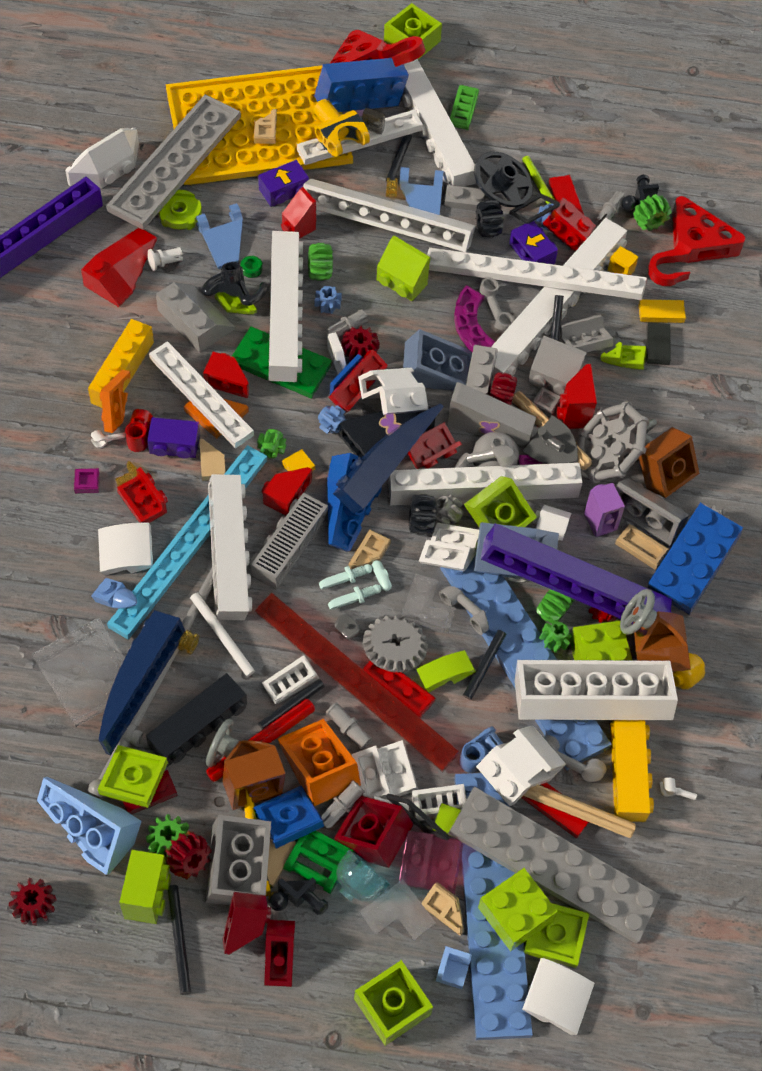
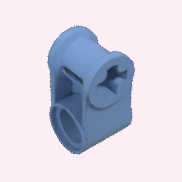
M493 726L485 729L476 738L463 746L459 765L465 772H477L479 769L476 766L497 745L504 744L496 735V729ZM472 754L478 759L471 760L466 755Z

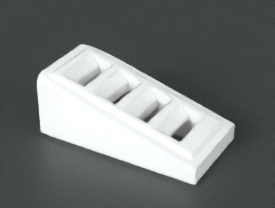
M303 655L262 682L273 702L278 704L307 688L320 678L305 655ZM304 668L308 675L303 677L299 670ZM295 673L300 681L295 683L290 676L291 674ZM286 678L289 684L291 685V687H289L288 689L282 682V679ZM273 684H278V686L282 690L280 694L276 692V690L273 687Z
M464 784L412 791V802L430 819L437 817L439 807L443 803L442 796H447L449 806L460 810L467 799ZM457 793L459 805H454L452 794ZM431 798H436V808L432 807ZM422 800H426L427 809H422ZM414 811L415 818L419 821L424 820Z

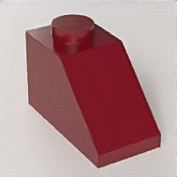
M233 892L222 938L224 954H232L263 934L265 924H269L271 919V907L267 906L265 895Z
M270 920L269 924H267L264 986L292 987L295 921Z

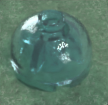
M350 849L338 863L336 877L342 886L339 892L350 901L354 898L362 902L373 901L385 892L390 883L383 876H378L373 867Z

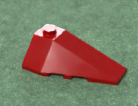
M137 228L96 254L81 269L84 286L117 307H120L134 292L137 279L141 276L142 268L146 260H148V249L153 250L157 237L141 228Z

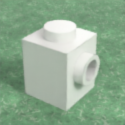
M544 505L541 511H536L535 515L537 518L533 520V524L537 525L536 529L559 533L558 540L563 541L572 513Z

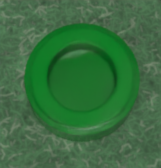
M247 256L242 259L240 266L243 268V275L245 277L255 278L261 275L263 263L260 258Z

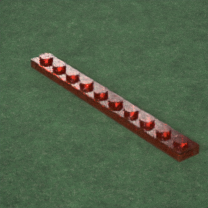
M272 592L255 610L257 615L442 773L458 756L459 751Z

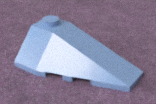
M43 778L37 802L56 824L60 823L68 833L67 838L71 843L76 842L83 851L82 857L89 864L106 875L110 874L135 844L141 820L120 807L52 778Z

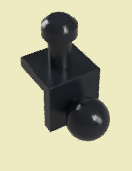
M642 174L637 177L638 186L635 197L628 195L622 200L624 210L633 211L635 206L641 203L640 200H645L647 196L652 197L654 194H658L659 185H649L650 179L648 175Z
M313 877L310 880L285 881L281 878L278 881V890L272 892L268 898L269 906L275 911L284 910L288 905V900L297 908L304 901H307L314 908L313 912L317 915H322L328 909V902L325 899L321 900L313 893L316 890V880Z

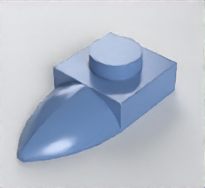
M105 578L91 595L95 602L117 609L128 608L137 604L136 596L132 591L128 590L123 583L109 578Z

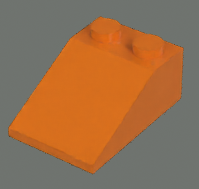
M324 719L278 738V743L300 786L302 785L314 806L339 796L353 780L361 786L357 762Z

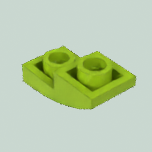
M465 650L440 657L416 669L425 689L429 693L449 681L456 684L476 672Z

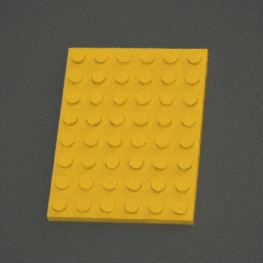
M323 65L165 84L173 130L205 94L239 110L241 113V118L184 182V185L254 177L294 160L298 161L303 170L353 164L352 151L338 157H331L307 165L303 163L297 151V144L317 138L315 126L322 123L313 109L317 104L314 94ZM277 109L276 143H254L255 122L260 118L268 116L271 110Z

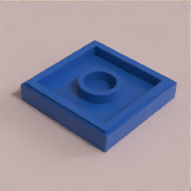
M302 785L254 807L259 820L271 821L270 839L276 849L324 827L322 818Z

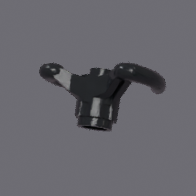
M227 262L222 266L221 273L212 276L203 284L201 292L205 296L224 292L230 296L239 297L243 305L251 306L265 296L268 284L262 282L259 290L255 294L250 295L245 286L243 268L237 262Z

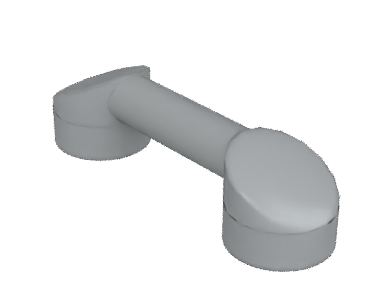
M485 278L482 280L480 293L485 296L484 300L488 302L495 317V328L506 331L515 319L510 313L502 312L495 296L499 283L493 278Z
M500 445L490 450L463 454L456 462L455 468L475 467L473 462L496 458L500 466L506 467L513 464L517 456L511 447Z
M447 586L439 591L440 598L447 607L451 608L455 604L460 603L473 615L470 618V623L478 634L483 635L489 630L485 611L465 596L460 589L454 586Z
M551 735L543 736L566 763L565 766L582 774L581 776L585 781L597 782L604 777L606 765L601 760L591 759L585 765L559 752L560 744L555 737Z

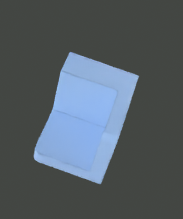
M445 946L436 981L462 989L472 955Z

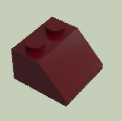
M360 796L334 839L352 849L353 853L365 861L389 868L414 824L402 806Z

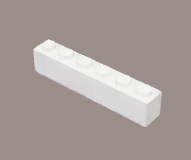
M212 474L208 483L215 616L218 620H245L248 612L252 611V597H248L251 576L246 572V566L249 565V551H245V543L248 541V529L244 528L243 522L246 521L247 509L246 506H242V498H245V484H241V475Z

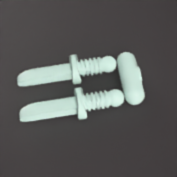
M375 560L372 566L365 564L352 570L347 566L344 568L345 572L327 577L319 583L321 589L350 581L352 584L356 582L354 578L369 574L373 569L380 584H375L359 590L358 586L354 587L355 592L331 600L328 603L330 610L357 601L362 604L365 602L363 598L379 594L381 590L389 591L392 587L388 572L379 560Z

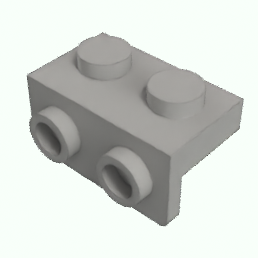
M602 315L561 324L560 338L564 344L584 352L600 351L613 346V337L604 329Z

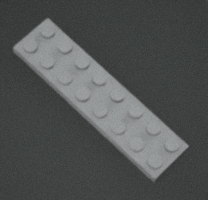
M205 94L106 205L107 212L144 230L241 118L240 111Z
M473 787L448 833L514 873L525 868L541 889L575 909L589 913V917L635 944L640 941L661 896L476 787Z

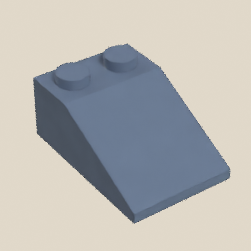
M419 329L405 342L403 368H412L414 370L412 375L418 383H423L425 388L455 390L457 382L466 385L472 352L467 348Z
M480 523L474 571L530 581L481 560L484 538L494 524ZM501 525L557 549L559 533L534 528Z

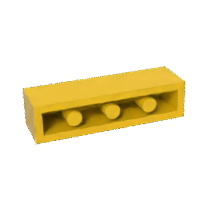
M134 319L129 321L88 387L91 404L102 408V401H100L101 389L121 370L131 372L130 379L124 382L123 392L125 391L154 343L152 326Z
M612 720L610 731L614 815L630 822H646L650 813H653L654 800L649 797V789L652 788V773H648V764L651 763V750L647 749L646 740H649L650 727L645 725V720Z

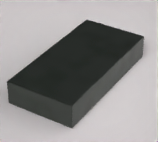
M648 322L647 363L670 365V324Z

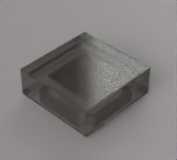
M365 108L362 120L367 129L382 135L385 128V114Z

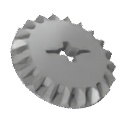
M395 615L393 618H388L387 616L381 620L377 618L373 624L369 625L363 637V648L367 657L376 666L387 671L405 672L412 670L422 663L427 654L428 644L426 635H423L422 628H418L415 622L410 623L407 621L406 617L399 619ZM392 639H396L397 642H400V645L396 646L395 643H391Z

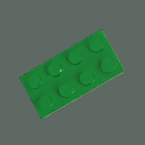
M250 326L231 357H235L241 370L269 381L270 334ZM302 348V355H298V359H302V373H297V381L270 382L312 399L332 366V360Z

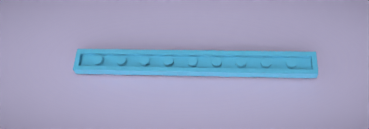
M247 445L224 475H241V484H245L246 489L267 462V456ZM209 494L132 591L136 596L137 604L132 607L118 609L107 623L109 629L129 640L211 534Z

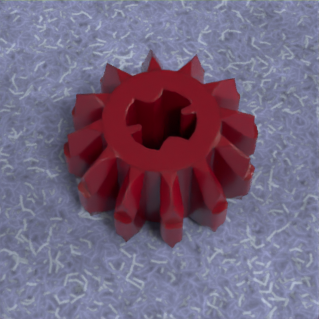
M361 325L359 329L351 327L350 332L345 331L341 346L344 357H349L351 362L357 354L363 358L372 349L377 353L380 348V342L377 333H372L370 327L365 330Z
M505 372L496 373L489 396L511 405L517 386V378Z
M188 831L186 835L179 833L176 841L170 840L172 846L165 849L168 855L165 861L175 876H181L188 880L190 876L197 877L200 870L206 871L204 865L211 861L209 854L212 850L204 837Z
M29 878L27 881L28 885L26 886L18 882L17 886L20 891H11L10 895L14 900L9 902V907L14 910L12 915L15 919L21 917L22 924L26 925L31 919L32 924L37 926L38 918L41 917L42 920L47 921L46 912L52 913L55 911L52 903L56 902L57 898L54 894H51L53 891L51 885L44 886V880L41 878L34 885L33 879ZM32 898L35 901L37 900V903L34 905L28 902Z

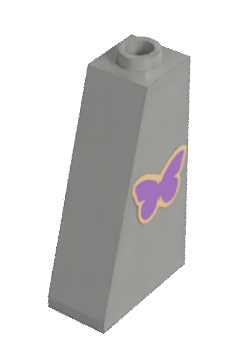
M457 382L450 402L447 427L481 436L489 432H502L510 436L517 446L526 447L538 431V427L534 426L535 416Z

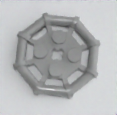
M624 401L616 406L598 408L594 417L582 431L579 430L577 433L579 437L578 447L586 453L587 441H591L590 452L587 455L592 461L596 460L598 462L596 469L590 466L583 470L593 483H599L601 480L616 477H625L629 468L647 450L645 448L649 420L647 417L642 416L633 407L632 403ZM620 414L618 419H609V416ZM629 418L634 420V424L631 426L627 424ZM615 439L616 441L613 442L612 445H611V447H610L609 445H610L611 441Z

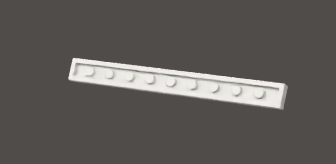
M429 248L427 253L430 256L429 270L493 278L495 280L642 300L647 277Z

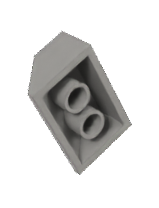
M173 282L156 293L158 311L199 353L235 330V326L192 284Z
M630 478L620 481L616 486V490L625 505L622 518L670 547L685 527L689 515L680 507L673 506L665 501L662 496L647 490L639 482H634Z
M226 815L217 816L212 826L210 847L212 852L210 853L211 861L209 862L205 903L230 905L233 892L266 896L271 821Z

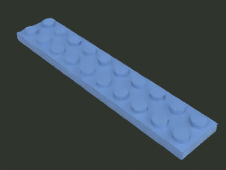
M476 554L465 571L440 567L451 586L460 589L465 596L485 611L489 630L482 636L488 646L497 630L507 634L495 657L514 687L517 660H557L550 648H544V640L539 639L540 632L504 576L474 571ZM466 610V611L468 612V614L470 615V617L472 618L473 615H472L468 610ZM535 720L545 736L551 735L559 741V752L581 763L610 749L612 745L596 720Z
M482 773L455 774V785L464 784L466 799L473 787H476L509 806ZM456 793V803H457V805H459V803H458V797H457V793ZM460 841L469 954L472 955L470 974L476 1040L531 1038L533 1035L531 1015L522 1010L528 995L524 943L510 952L478 909L482 896L515 873Z

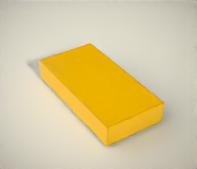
M639 300L640 322H685L684 300Z

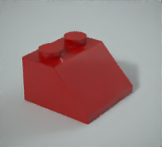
M586 364L566 384L564 394H560L561 407H557V418L569 429H583L594 416L597 400L591 364Z

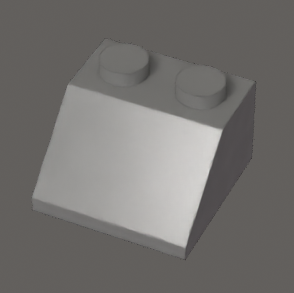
M543 336L530 370L528 382L538 388L543 387L559 396L564 394L566 384L583 368L587 352Z

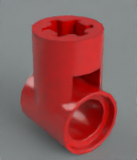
M135 409L132 412L130 423L125 428L127 446L133 452L144 451L148 446V434L153 416L147 410Z

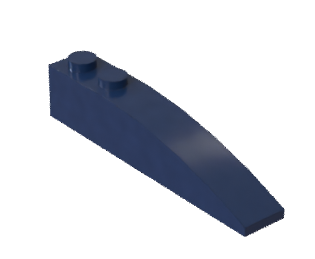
M440 403L409 419L383 437L362 458L358 457L350 466L351 472L348 475L342 476L336 483L338 488L333 495L353 513L363 510L444 406Z
M154 610L150 618L145 621L138 637L133 640L131 648L117 673L103 714L98 741L106 754H112L185 636L186 630L179 617Z

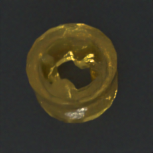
M387 178L386 197L393 195L394 198H397L398 178L394 180Z
M187 629L180 639L178 650H186L187 654H193L198 645L200 635L197 633L192 635L191 631Z

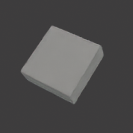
M542 387L533 403L546 416L551 418L560 404V396Z

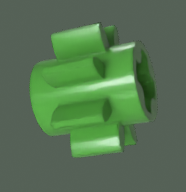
M268 429L266 434H259L257 449H260V452L265 454L267 458H276L278 453L284 454L287 439L283 438V434L280 431Z
M555 621L552 625L549 623L544 625L539 639L544 640V648H550L551 651L557 653L560 647L563 650L567 649L570 644L569 640L573 635L569 633L567 625Z

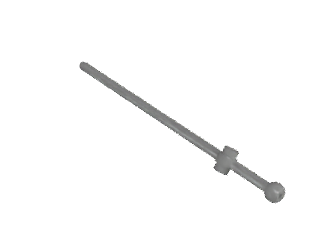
M212 568L199 591L204 601L213 587ZM194 603L182 622L186 630L185 636L117 746L127 747L130 743L138 746L143 732L137 728L199 613ZM116 748L112 752L100 777L96 780H93L89 784V795H92L99 799H104L106 797L103 795H99L97 789L101 783V780L107 770V767L113 757Z

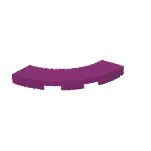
M466 285L456 302L454 322L460 339L473 352L474 345L492 347L495 341L484 332L477 321L478 308L484 301L485 296Z

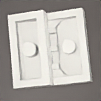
M128 523L98 529L100 572L104 576L123 570L135 573L153 566L151 525L149 523Z
M437 523L431 540H426L419 562L465 571L476 554L479 530Z
M403 740L379 749L377 746H373L352 754V757L357 762L361 788L365 791L363 796L372 799L374 796L387 799V794L402 796L412 793L413 790H419Z
M541 958L522 1010L542 1022L554 1024L570 1035H577L595 983L560 964Z

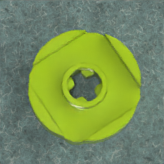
M177 190L158 212V216L164 227L191 230L198 222L196 216L202 215L200 200L198 201L192 192ZM179 207L183 208L182 212H177L175 210H178Z

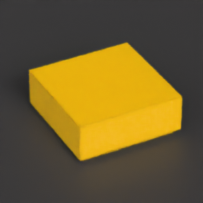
M302 449L282 460V465L287 471L306 467L311 468L312 471L315 470L314 463Z

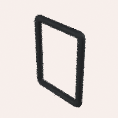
M539 194L522 205L511 209L509 214L529 224L558 208L560 203L544 194ZM540 198L554 204L529 219L515 213Z
M387 794L386 797L392 804L402 806L399 802L407 804L437 831L426 828L403 807L410 820L425 834L449 840V835L411 800Z

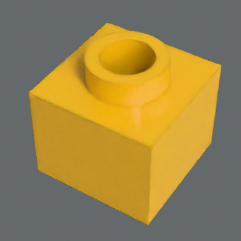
M620 246L611 256L607 271L632 275L636 269L639 257Z

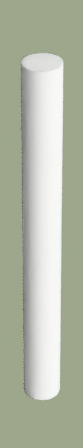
M198 592L193 594L190 599L245 675L247 677L251 676L255 672L251 664Z

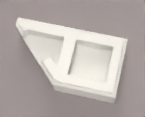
M335 332L328 334L327 348L337 374H339L346 367L342 346Z

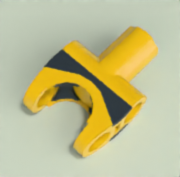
M326 99L318 101L314 106L313 111L322 122L315 126L316 137L332 156L338 157L343 154V148L340 143L343 140H354L361 145L370 143L368 129L356 111L352 110L340 115L331 102Z

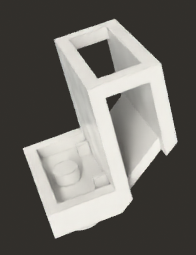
M412 368L372 370L358 376L362 399L381 398L383 415L428 410L425 386L423 383L416 381L412 375V372H414ZM379 380L383 386L367 392L365 381Z
M533 725L516 730L513 733L516 738L511 742L494 747L476 766L509 806L515 805L531 787L551 781L566 765Z

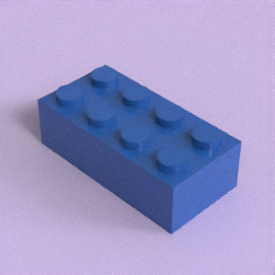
M392 58L323 64L314 96L317 102L322 99L329 100L338 112L399 106L409 74L404 64L395 67Z
M700 502L650 579L648 589L671 598L672 605L690 615L740 538L743 527Z

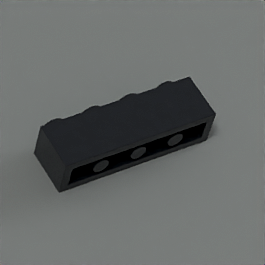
M226 673L146 735L148 746L156 755L167 758V767L172 763L180 762L185 757L187 751L192 747H199L206 740V736L213 731L217 732L225 720L233 715L238 716L245 710L247 694Z

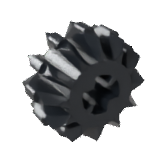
M485 200L478 203L475 219L479 234L487 238L501 234L504 227V218L500 203L497 200Z
M428 494L413 495L409 509V530L411 533L420 535L430 534L434 531L436 499Z

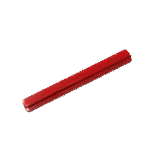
M305 699L247 741L271 743L315 711L313 703L309 699ZM226 757L220 759L214 767H209L206 770L208 777L213 782L223 777Z

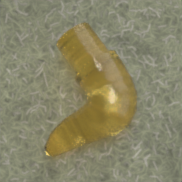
M127 461L126 464L129 472L115 478L117 486L137 476L136 469L138 468L131 461Z

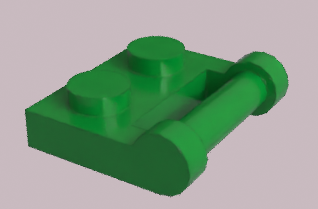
M313 831L298 839L283 869L289 873L293 871L308 880L313 877L316 880V884L324 887L323 891L331 894L353 855V850L318 831ZM300 855L331 871L332 873L329 878L299 863Z

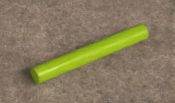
M529 156L523 157L522 162L540 193L554 199Z

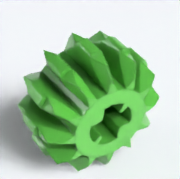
M654 194L652 197L647 196L645 200H640L641 203L635 206L633 213L638 226L642 230L647 229L651 231L653 228L657 230L659 226L664 225V222L670 219L669 215L672 211L669 203L663 196Z
M316 243L310 245L308 251V273L310 279L323 281L331 278L333 272V251L330 244Z
M550 589L539 603L536 613L543 620L551 624L555 621L559 622L575 599Z
M169 814L166 815V821L163 822L157 817L155 819L157 826L149 825L148 831L151 833L146 836V842L150 843L149 851L151 853L157 852V854L167 855L165 849L170 848L172 844L171 841H166V835H172V840L176 841L179 833L186 835L189 829L188 823L181 824V817L179 816L171 821Z

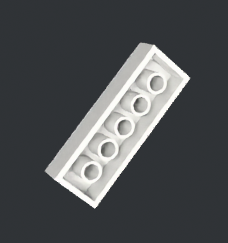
M517 660L515 689L518 718L520 720H673L678 698L670 661Z

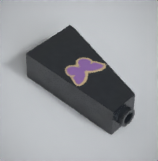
M383 411L345 420L340 423L339 436L354 455L362 458L392 430L425 411L383 415ZM435 419L427 427L424 433L435 427Z

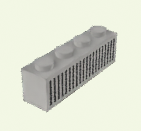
M304 492L299 499H295L289 508L287 516L281 517L278 521L276 531L273 535L269 534L265 539L260 553L256 552L250 561L251 576L277 589L327 520L328 505Z

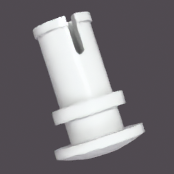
M180 247L165 251L159 249L154 253L152 249H148V262L151 269L156 271L157 266L164 267L165 264L183 261V256H180L183 255Z

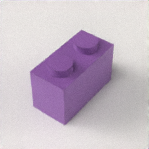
M613 483L607 485L599 484L590 490L584 515L595 537L618 529L625 505Z

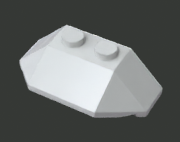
M120 128L87 148L74 161L73 165L65 170L68 185L71 187L86 176L102 189L124 174L129 173L136 166L139 148L137 130L135 128Z

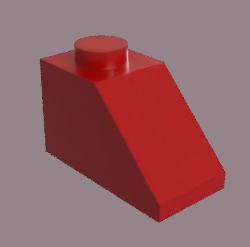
M304 187L299 189L282 213V230L299 232V239L316 230V200Z
M213 351L203 372L204 380L213 389L248 399L249 382L235 357Z
M306 467L275 474L271 481H267L262 488L263 504L287 516L292 502L295 499H299L311 484L312 469Z

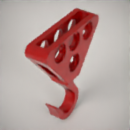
M354 30L349 33L330 63L392 58L395 67L420 58L426 49L422 38L418 36L408 37L393 44H386L383 40L368 33Z
M679 196L676 198L672 211L674 249L655 254L650 260L648 275L653 282L661 286H673L688 280L690 272L664 274L656 266L664 263H691L737 257L743 248L745 236L684 196ZM685 209H694L696 211V215H693ZM703 220H711L714 223V226H710ZM728 231L732 237L729 238L721 232Z

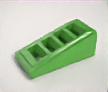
M464 85L459 86L450 116L454 127L469 130L478 102L479 89ZM458 116V117H462V118H467V120L460 119V118H455V117Z

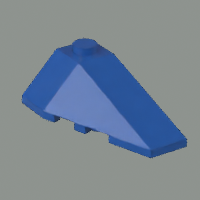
M352 453L332 456L327 477L329 545L346 552H350L362 529L361 523L365 516L371 512L372 508L370 506L374 498L379 496L382 489L381 486L367 506L356 513L349 510L333 495L338 488L336 483L342 476L348 475L351 472V464L359 457Z

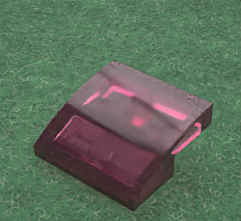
M408 831L398 884L430 891L433 885L438 882L455 895L464 843L458 839L449 838V840H443L435 837L434 834Z

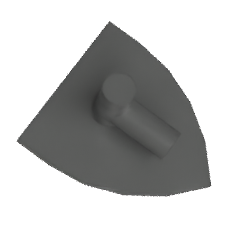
M553 415L544 426L538 428L536 436L523 450L531 458L545 464L578 462V448L573 434L563 422Z

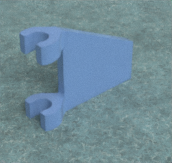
M401 167L399 186L409 207L440 215L444 171L435 170L433 186L408 183L409 168Z
M237 203L229 206L231 211L229 216L232 222L210 228L205 214L196 216L198 221L196 223L197 228L202 233L218 269L222 268L227 262L239 263L243 218Z

